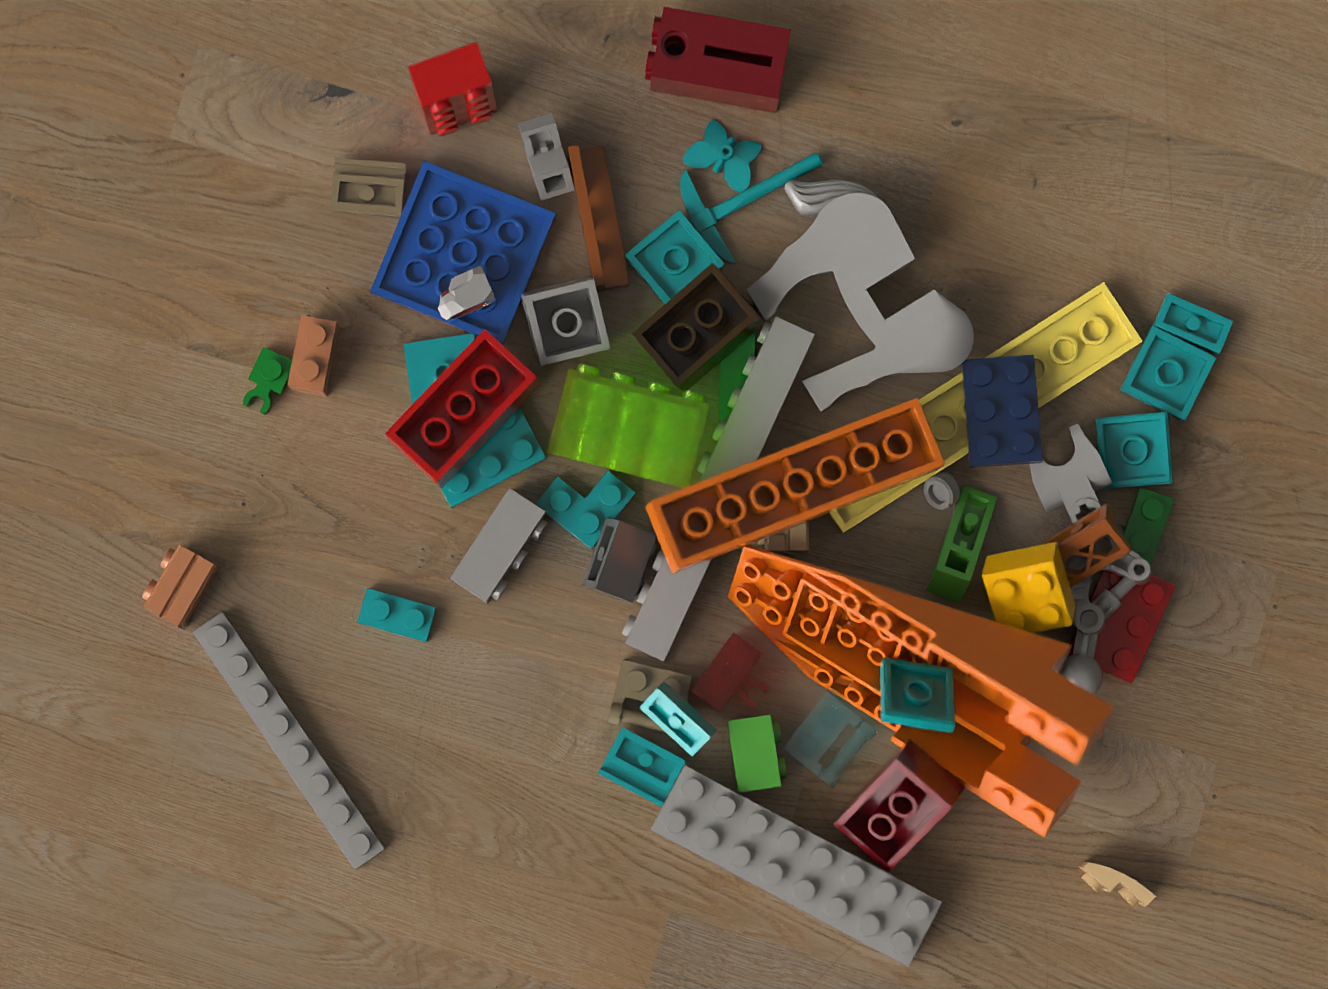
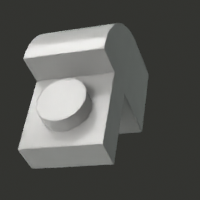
M553 113L518 123L527 159L541 201L575 191Z

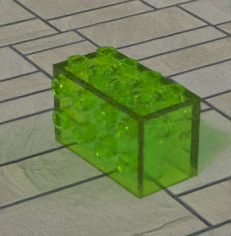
M579 363L577 370L568 369L547 453L682 488L690 485L710 404L703 403L705 396L688 391H683L682 397L668 394L670 387L649 381L647 388L634 385L635 378L614 372L612 379L599 376L601 369Z

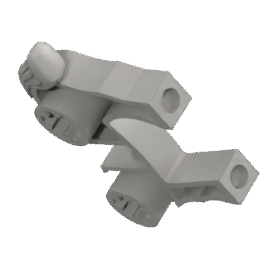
M843 179L817 182L788 181L785 184L784 191L797 212L803 216H817V218L797 241L783 251L770 271L746 290L763 318L769 321L778 315L784 301L800 284L819 275L834 273L840 292L850 312L864 333L875 344L874 350L802 381L821 412L831 408L848 392L868 387L884 377L896 374L946 372L955 369L967 359L974 342V331L971 321L964 311L936 290L929 292L887 319H884L870 296L868 290L917 261L893 213L882 200L867 187Z

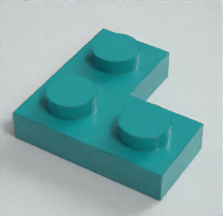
M607 471L585 499L557 476L535 505L546 511L549 517L592 550L598 542L606 518L615 520L636 492Z

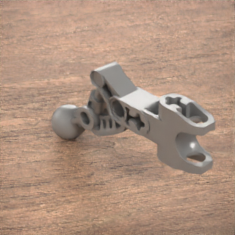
M1079 424L1069 427L1075 446L1074 455L1069 462L1061 466L1047 464L1044 460L1042 463L1029 464L1032 482L1046 513L1065 505L1072 523H1075L1082 517L1081 511L1088 508L1091 513L1101 507L1095 491L1112 484L1099 452L1087 439ZM1108 533L1095 541V543L1100 540L1110 542L1112 550L1118 547ZM1132 550L1099 570L1110 571L1124 578L1110 591L1105 589L1091 603L1089 601V590L1094 574L1071 587L1076 604L1073 620L1077 632L1073 655L1066 657L1059 674L1092 694H1095L1100 689L1103 681V671L1099 663L1094 659L1098 634L1104 629L1106 619L1122 605L1119 600L1136 584H1145L1151 578L1149 563ZM1072 555L1069 568L1075 570L1082 569L1087 565L1088 557Z

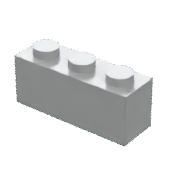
M509 488L450 579L487 604L491 598L498 600L508 585V582L504 580L511 567L517 571L528 555V552L524 550L530 538L537 541L546 528L548 522L543 520L546 516V511Z

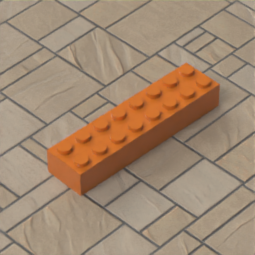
M915 398L652 500L645 508L673 575L935 472L944 466L945 463L919 400Z

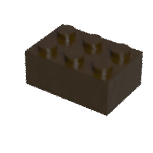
M712 263L636 329L632 335L675 386L686 392L761 327L765 321L725 274Z

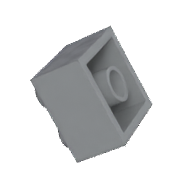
M591 276L521 293L536 359L540 366L610 349L595 281Z

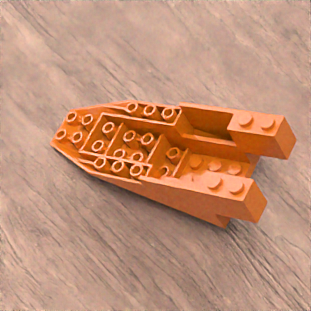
M750 545L743 548L728 598L807 677L881 722L880 664L883 657L952 668L954 671L955 727L953 732L949 733L881 722L896 732L892 736L891 741L902 748L911 739L963 784L965 788L1043 837L1047 835L1071 806L1081 780L1032 751L1027 746L1033 737L1077 764L1104 732L1114 710L1112 705L1059 674L1071 645Z

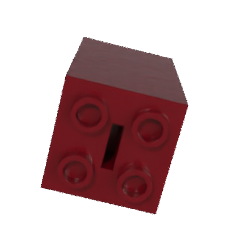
M663 7L662 17L655 16L651 45L656 46V52H648L645 80H651V91L776 113L791 29ZM670 49H678L682 52V54L678 56H672L668 54L667 51Z

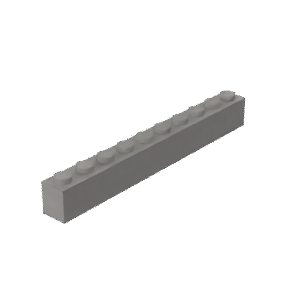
M775 317L772 324L765 322L757 339L763 345L758 356L756 357L751 354L742 374L748 376L742 389L735 387L727 406L733 410L728 421L720 420L712 439L718 442L713 453L705 452L697 471L703 475L699 482L758 460L815 334L778 317ZM660 549L652 569L658 571L652 584L645 582L637 599V602L643 604L638 616L635 617L630 614L622 631V634L627 636L625 644L665 662L711 560L672 575L664 552Z

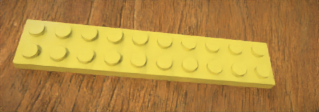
M1103 282L985 358L1034 355L1039 409L1143 341ZM962 373L919 399L945 465L935 472L829 513L842 534L969 453Z

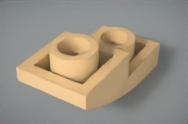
M1082 862L1079 866L1085 872L1081 878L1093 890L1098 892L1102 888L1105 892H1111L1118 884L1121 886L1118 893L1133 907L1137 903L1147 907L1156 897L1142 884L1117 870L1089 862Z

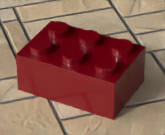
M910 739L846 805L833 825L889 872L952 809L965 786Z

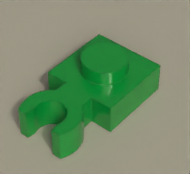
M263 347L248 378L249 381L257 385L255 389L246 393L243 405L249 408L251 401L256 397H260L264 401L260 413L263 415L268 414L272 406L270 395L272 391L279 395L283 394L289 380L292 360Z

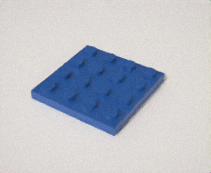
M423 161L370 293L471 334L473 333L476 336L485 329L504 345L522 301L521 293L526 291L555 220L556 213ZM481 266L496 301L460 318L450 321L443 319L438 310L440 295L449 288L451 278Z

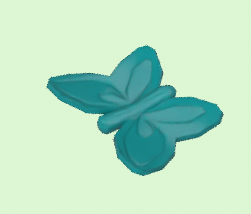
M711 120L705 129L704 141L696 142L687 149L682 160L684 164L692 168H707L716 162L712 168L715 173H720L724 166V178L731 189L741 193L747 190L750 184L751 171L748 164L756 159L761 151V145L752 141H742L736 144L735 137L728 139L726 130L720 123Z

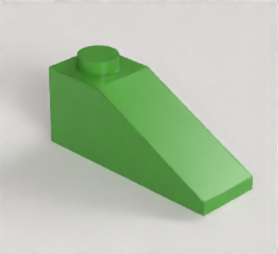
M967 485L963 486L926 591L960 603L971 581L998 497Z

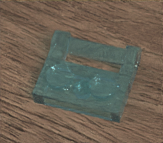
M827 691L782 748L828 786L834 788L839 781L837 778L866 740L869 739L871 741L877 731ZM849 723L856 731L827 768L823 767L818 761Z

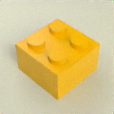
M1057 542L986 557L982 578L996 622L1030 633L1072 625L1076 604Z

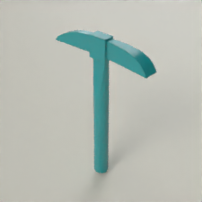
M814 153L711 209L704 208L686 169L680 179V192L694 228L717 255L730 263H736L714 226L717 224V221L784 186L788 181H793L823 164V159L819 153Z

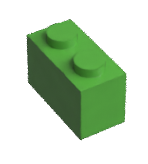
M771 715L727 721L737 793L781 787V779L787 778L784 757L777 758L775 743L782 742L779 721L772 722Z

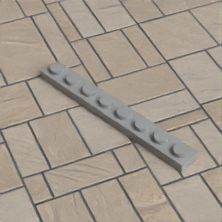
M221 612L193 631L197 640L353 868L356 870L385 850L384 845L225 613Z

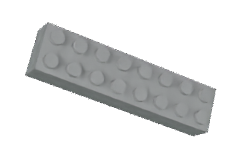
M685 765L650 829L909 967L942 904L939 900Z

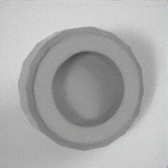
M940 471L925 481L923 486L926 500L935 509L946 510L959 500L960 490L958 484L947 471Z

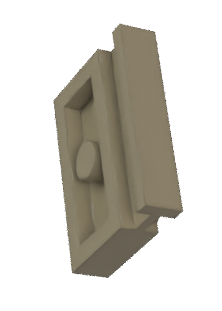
M335 158L330 204L331 211L401 217L403 212L406 163Z

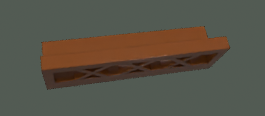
M578 145L568 147L569 160L591 275L595 281L596 290L600 292L630 286L604 147L598 146L579 150Z
M1108 503L1039 544L1057 542L1063 564L1065 559L1071 555L1088 557L1087 565L1080 570L1065 568L1070 587L1131 551V545L1114 525L1116 513ZM1107 533L1118 546L1110 552L1093 550L1095 541Z

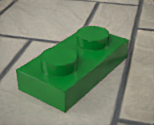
M1140 487L1122 535L1131 545V550L1146 560L1151 566L1174 499Z

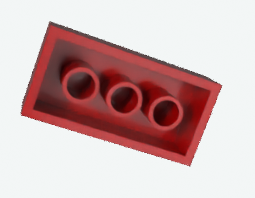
M477 42L407 66L430 135L438 133L439 136L452 134L459 130L458 125L469 121L473 125L490 120L492 118L491 113L497 112L492 82Z
M484 329L388 429L385 435L398 450L442 489L540 386V383L534 373Z

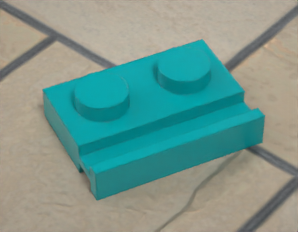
M622 727L598 774L662 807L686 760Z

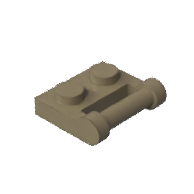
M622 660L608 723L618 725L619 722L665 732L646 713L622 708L624 699L629 698L645 702L658 686L665 681L687 702L692 676Z

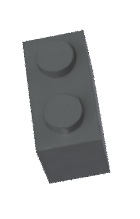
M606 518L582 586L618 600L633 603L634 598L642 590L644 583L642 576L647 563L654 556L656 549L654 542L657 535L620 520Z

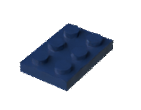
M1034 355L966 359L962 363L970 468L1042 463Z

